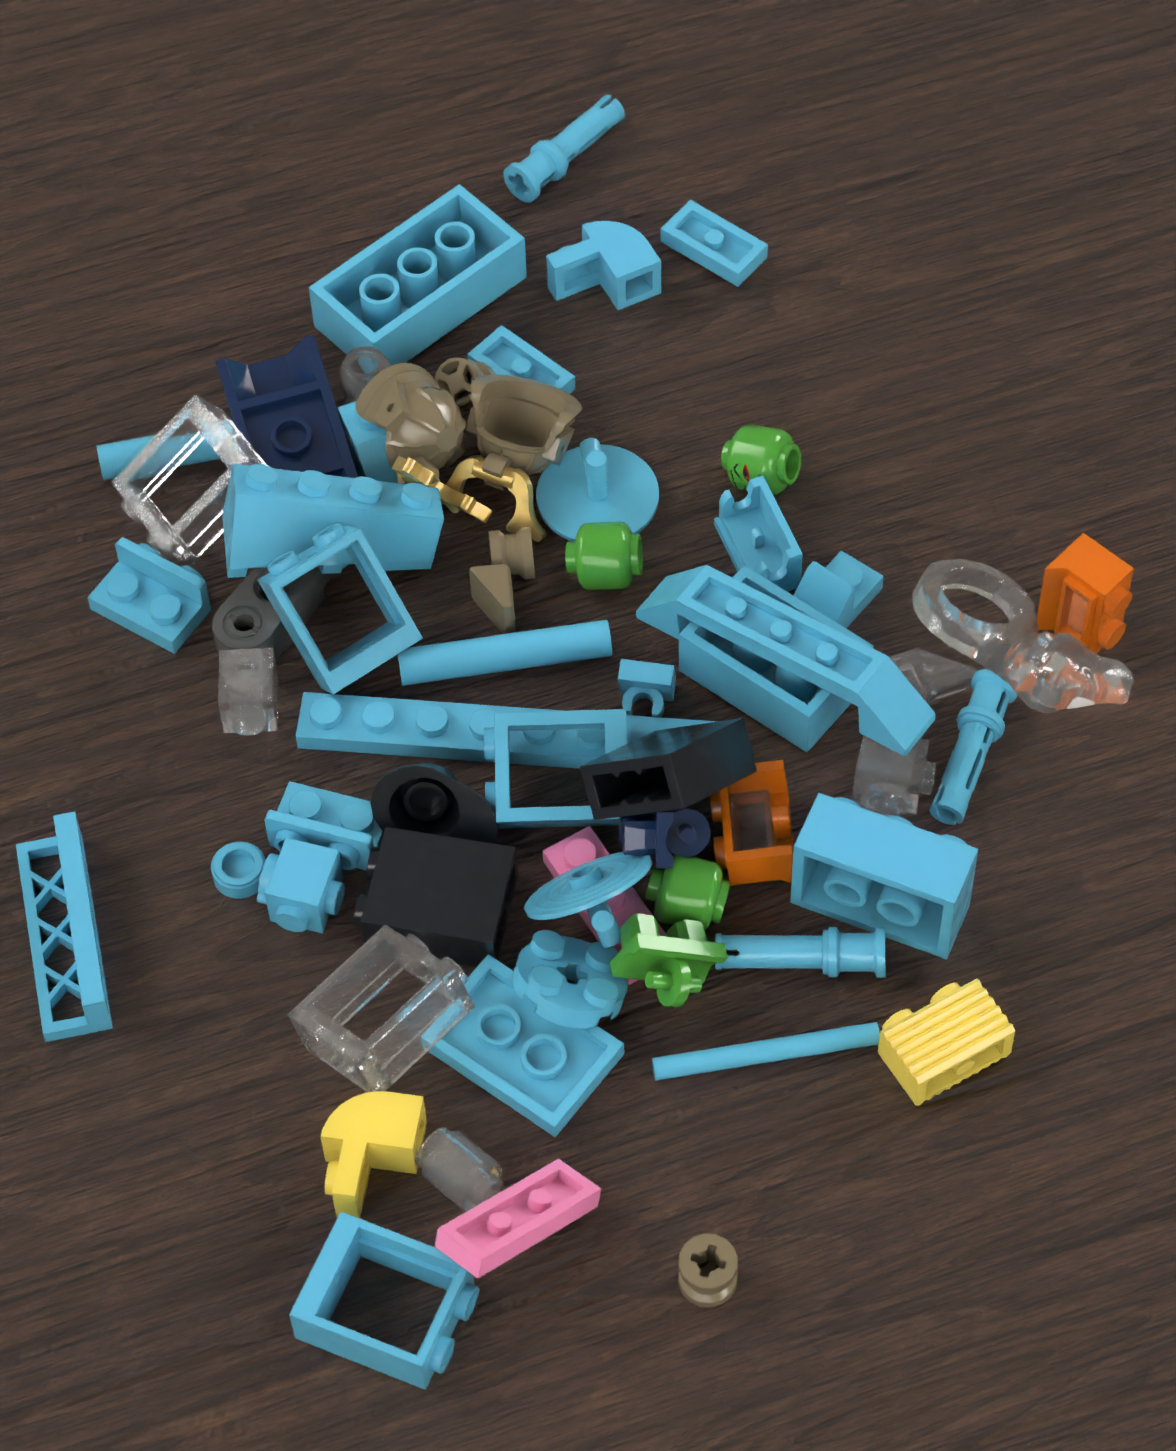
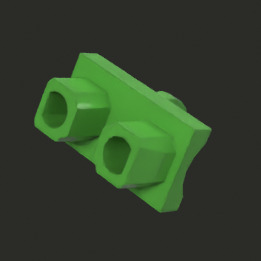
M636 913L620 928L622 949L610 961L612 977L645 980L647 988L656 989L659 1002L663 1006L680 1007L688 998L689 992H700L710 968L716 963H723L728 958L725 944L708 942L702 921L685 919L675 922L666 932V937L659 935L657 921L653 915Z

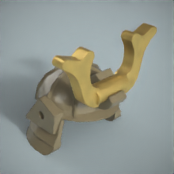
M399 363L380 371L365 386L356 401L355 407L360 417L387 430L385 450L388 463L392 467L391 469L397 473V482L400 484L420 483L427 487L439 488L442 501L487 523L493 512L491 509L477 502L469 495L446 486L439 480V469L442 467L448 469L466 452L463 443L466 421L462 417L459 407L454 402L453 396L445 389L441 390L431 374L416 364Z
M510 375L479 376L471 382L472 395H470L474 407L470 409L465 431L470 436L476 438L480 455L470 456L460 462L446 486L463 493L466 480L477 477L483 479L484 484L500 490H504L505 487L508 488L515 496L516 509L512 519L506 525L507 531L514 533L521 527H530L531 538L539 542L546 537L547 533L538 522L534 512L533 486L528 475L540 473L551 463L557 466L560 465L575 428L569 426L582 411V405L567 392L532 379ZM441 500V504H445L452 513L461 511Z

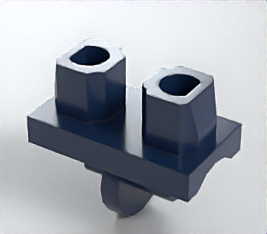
M686 807L678 810L619 817L618 838L620 846L623 847V854L650 855L656 868H673V856L670 851L678 856H694L704 850L710 839L711 831L708 821L701 812L694 808Z

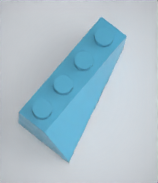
M233 464L222 512L228 578L246 577L248 568H267V565L274 559L290 551H295L299 555L315 545L312 538L317 533L336 523H340L342 528L346 525L360 528L384 571L431 569L444 521L439 488L427 487L420 483L400 484L376 481L369 477L350 478L325 475L314 470L299 472L274 469L263 464L251 466ZM344 549L318 565L322 574L341 573L343 568L348 564H354L347 550Z

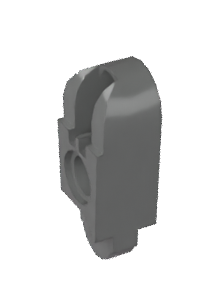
M318 566L283 587L304 625L325 598L324 587L331 579V573L322 574ZM254 568L218 608L212 623L216 650L227 660L245 665L253 670L269 668L278 660L283 652L287 651L293 642L258 582V579L269 573L267 568Z

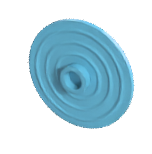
M587 438L580 443V447L566 451L559 466L551 463L544 469L537 484L536 501L538 511L547 526L559 536L575 542L577 531L584 523L625 522L630 526L633 534H638L649 524L656 513L659 502V486L654 472L639 456L620 447L600 444L596 438Z
M619 852L577 866L552 879L534 892L526 901L524 910L527 916L534 920L555 919L587 910L591 924L596 930L602 947L614 946L621 942L620 929L607 900L627 890L647 874L652 866L650 855H624L623 852Z

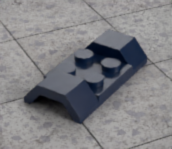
M314 335L304 337L287 355L245 365L227 358L216 360V366L245 465L263 464L274 469L299 472L314 470L325 475L358 477Z

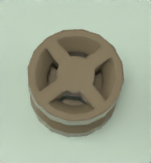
M454 357L447 359L440 365L435 375V381L441 390L445 389L453 396L454 402L459 408L470 410L474 406L470 395H472L471 383L468 382V379L473 380L479 376L495 375V373L484 362Z
M521 527L513 534H503L499 530L488 531L491 565L507 564V567H510L511 576L520 575L523 579H535L530 527Z
M707 1233L694 1236L684 1244L679 1253L678 1284L682 1294L689 1302L699 1307L712 1308L724 1304L732 1297L737 1288L738 1256L734 1246L727 1239L717 1234ZM707 1262L706 1266L701 1268L698 1267L702 1263Z

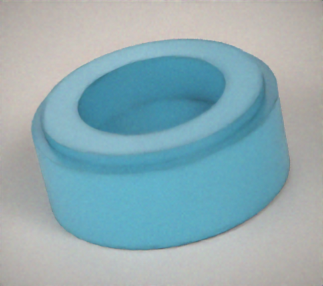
M233 842L220 848L213 856L211 862V873L218 891L234 899H243L258 892L261 871L265 863L264 854L257 846L248 842Z

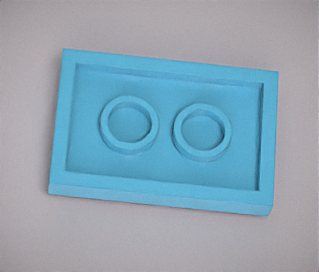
M488 954L418 1034L419 1046L556 1137L624 1055V1043L598 1026L587 1029L570 1028L543 1019L534 1013L537 1003L529 999L525 993L521 1001L515 993L512 984L514 971Z

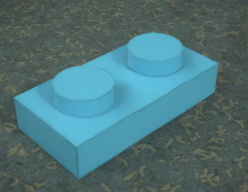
M689 200L661 228L662 243L737 287L768 257V244L692 200Z
M502 325L467 354L468 359L484 362L490 366L495 375H510L532 379L559 388L568 394L576 389L575 376Z

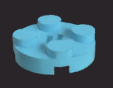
M541 930L534 933L531 943L521 950L512 976L514 991L521 1001L525 993L529 999L537 1003L534 1013L557 1025L579 1029L596 1027L601 1017L610 1015V1020L616 1017L624 1001L628 982L627 978L612 977L610 961L618 953L616 948L613 946L604 948L601 942L589 943L577 938L561 936L551 930ZM567 980H571L577 984L568 983Z

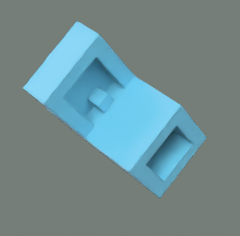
M594 221L583 224L582 242L562 247L558 251L546 255L548 289L556 301L601 284L617 311L661 294V260L648 240L639 231L626 224L614 221Z

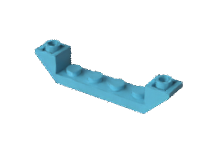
M708 565L666 576L636 610L637 619L678 640L679 634L692 621L858 707L859 733L905 757L935 720L933 709L889 656Z

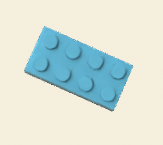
M459 184L309 287L314 327L373 378L380 371L391 365L406 363L527 278L525 238Z

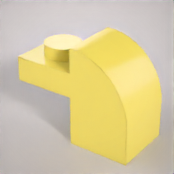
M386 1091L368 1092L345 1101L329 1116L320 1137L325 1162H329L325 1178V1194L332 1195L337 1218L340 1212H344L360 1219L371 1168L417 1174L427 1125L424 1096Z

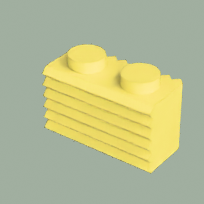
M975 979L962 987L958 983H951L937 991L931 998L930 1004L914 1013L910 1009H903L892 1015L884 1023L880 1031L878 1054L913 1103L921 1105L925 1100H930L934 1095H940L944 1089H950L954 1084H959L963 1079H968L972 1074H978L983 1068H988L992 1063H997L1001 1058H1006L1012 1051L1015 1029L1013 1024L1008 1022L1006 1015L1002 1014L1000 1007L995 1004L993 997L989 996L987 989L982 987L980 980Z

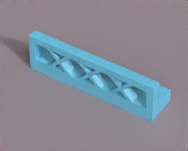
M75 812L53 816L56 831L55 837L16 844L45 1042L113 1029L84 841ZM59 854L61 868L50 881L32 872L31 859ZM35 887H37V888H39L40 890H42V891L37 895V897H36V894H35ZM52 897L66 904L68 915L57 928L39 919V913ZM41 933L49 937L44 944ZM59 944L73 951L75 956L74 964L64 976L47 967L45 962ZM48 981L56 985L51 992ZM66 992L81 999L85 1016L54 1022L52 1009Z

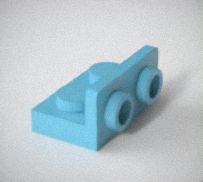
M121 537L115 544L118 562L87 597L90 610L175 654L211 611L206 582L202 575L192 567L186 565L180 567L161 557L151 546L144 543L138 545Z
M291 781L287 785L278 810H268L264 819L269 846L275 847L281 852L285 839L290 838L339 850L341 867L344 870L358 868L367 871L370 850L373 846H381L384 832L373 818L371 801Z

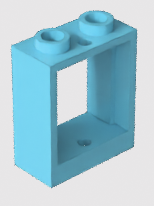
M340 523L333 524L317 533L312 538L315 545L299 555L295 551H290L274 559L267 565L270 573L258 579L260 586L321 689L331 694L337 693L423 639L361 529L349 525L342 528ZM346 549L388 622L325 661L283 587Z
M626 709L495 712L494 727L484 728L485 760H495V782H485V799L496 814L498 829L619 826V817L594 820L590 806L511 808L509 731L605 728V754L627 744Z
M340 1212L289 1316L296 1339L426 1390L434 1371L442 1374L446 1369L455 1345V1340L450 1337L458 1320L467 1321L471 1316L478 1299L479 1287L474 1285V1277L470 1272L437 1248ZM361 1257L447 1290L417 1355L329 1321Z

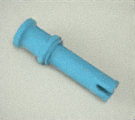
M604 95L593 107L574 120L551 140L538 141L531 147L530 155L523 161L511 163L506 167L503 176L511 193L525 203H531L538 198L540 189L551 180L558 181L566 175L571 160L624 119L625 112L621 103L616 98L612 100L611 95Z
M981 669L975 672L971 680L973 693L968 706L962 708L958 714L957 725L960 731L958 740L951 753L938 792L929 809L930 814L942 823L956 825V822L958 824L963 822L969 800L975 789L991 743L996 742L1003 735L1005 730L1003 717L1008 704L1014 702L1019 692L1018 684L1013 678L997 670Z
M829 927L828 930H823V936L722 935V933H716L715 942L724 943L726 950L739 951V953H727L728 958L723 963L715 964L716 970H722V968L823 969V975H828L829 978H837L840 972H874L877 978H885V927H877L874 933L839 932L837 927Z

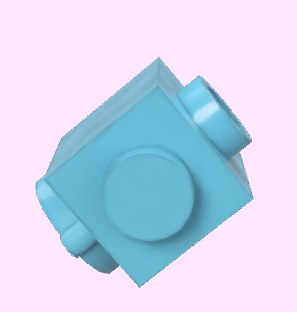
M286 838L279 855L273 853L268 855L260 875L257 902L267 905L271 922H276L282 928L293 932L309 930L323 934L330 914L337 915L344 899L345 884L342 883L343 873L339 850Z

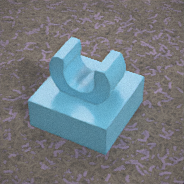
M621 659L618 684L620 694L624 695L622 706L623 709H626V715L633 714V706L636 701L648 699L653 703L652 717L662 718L664 713L663 701L673 702L676 687L674 665Z

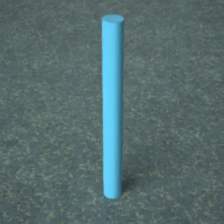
M877 1022L655 1057L651 1059L654 1079L657 1081L879 1045L880 1032Z

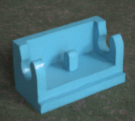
M764 476L749 480L746 489L748 495L739 502L734 501L730 490L724 491L719 500V517L714 518V526L737 572L745 565L787 592L797 589L802 576L803 553Z

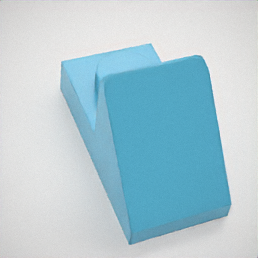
M840 551L826 568L813 561L807 567L793 596L847 628L882 590L884 576L845 552Z

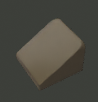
M507 564L471 567L469 575L473 600L502 634L515 633L510 567H507Z

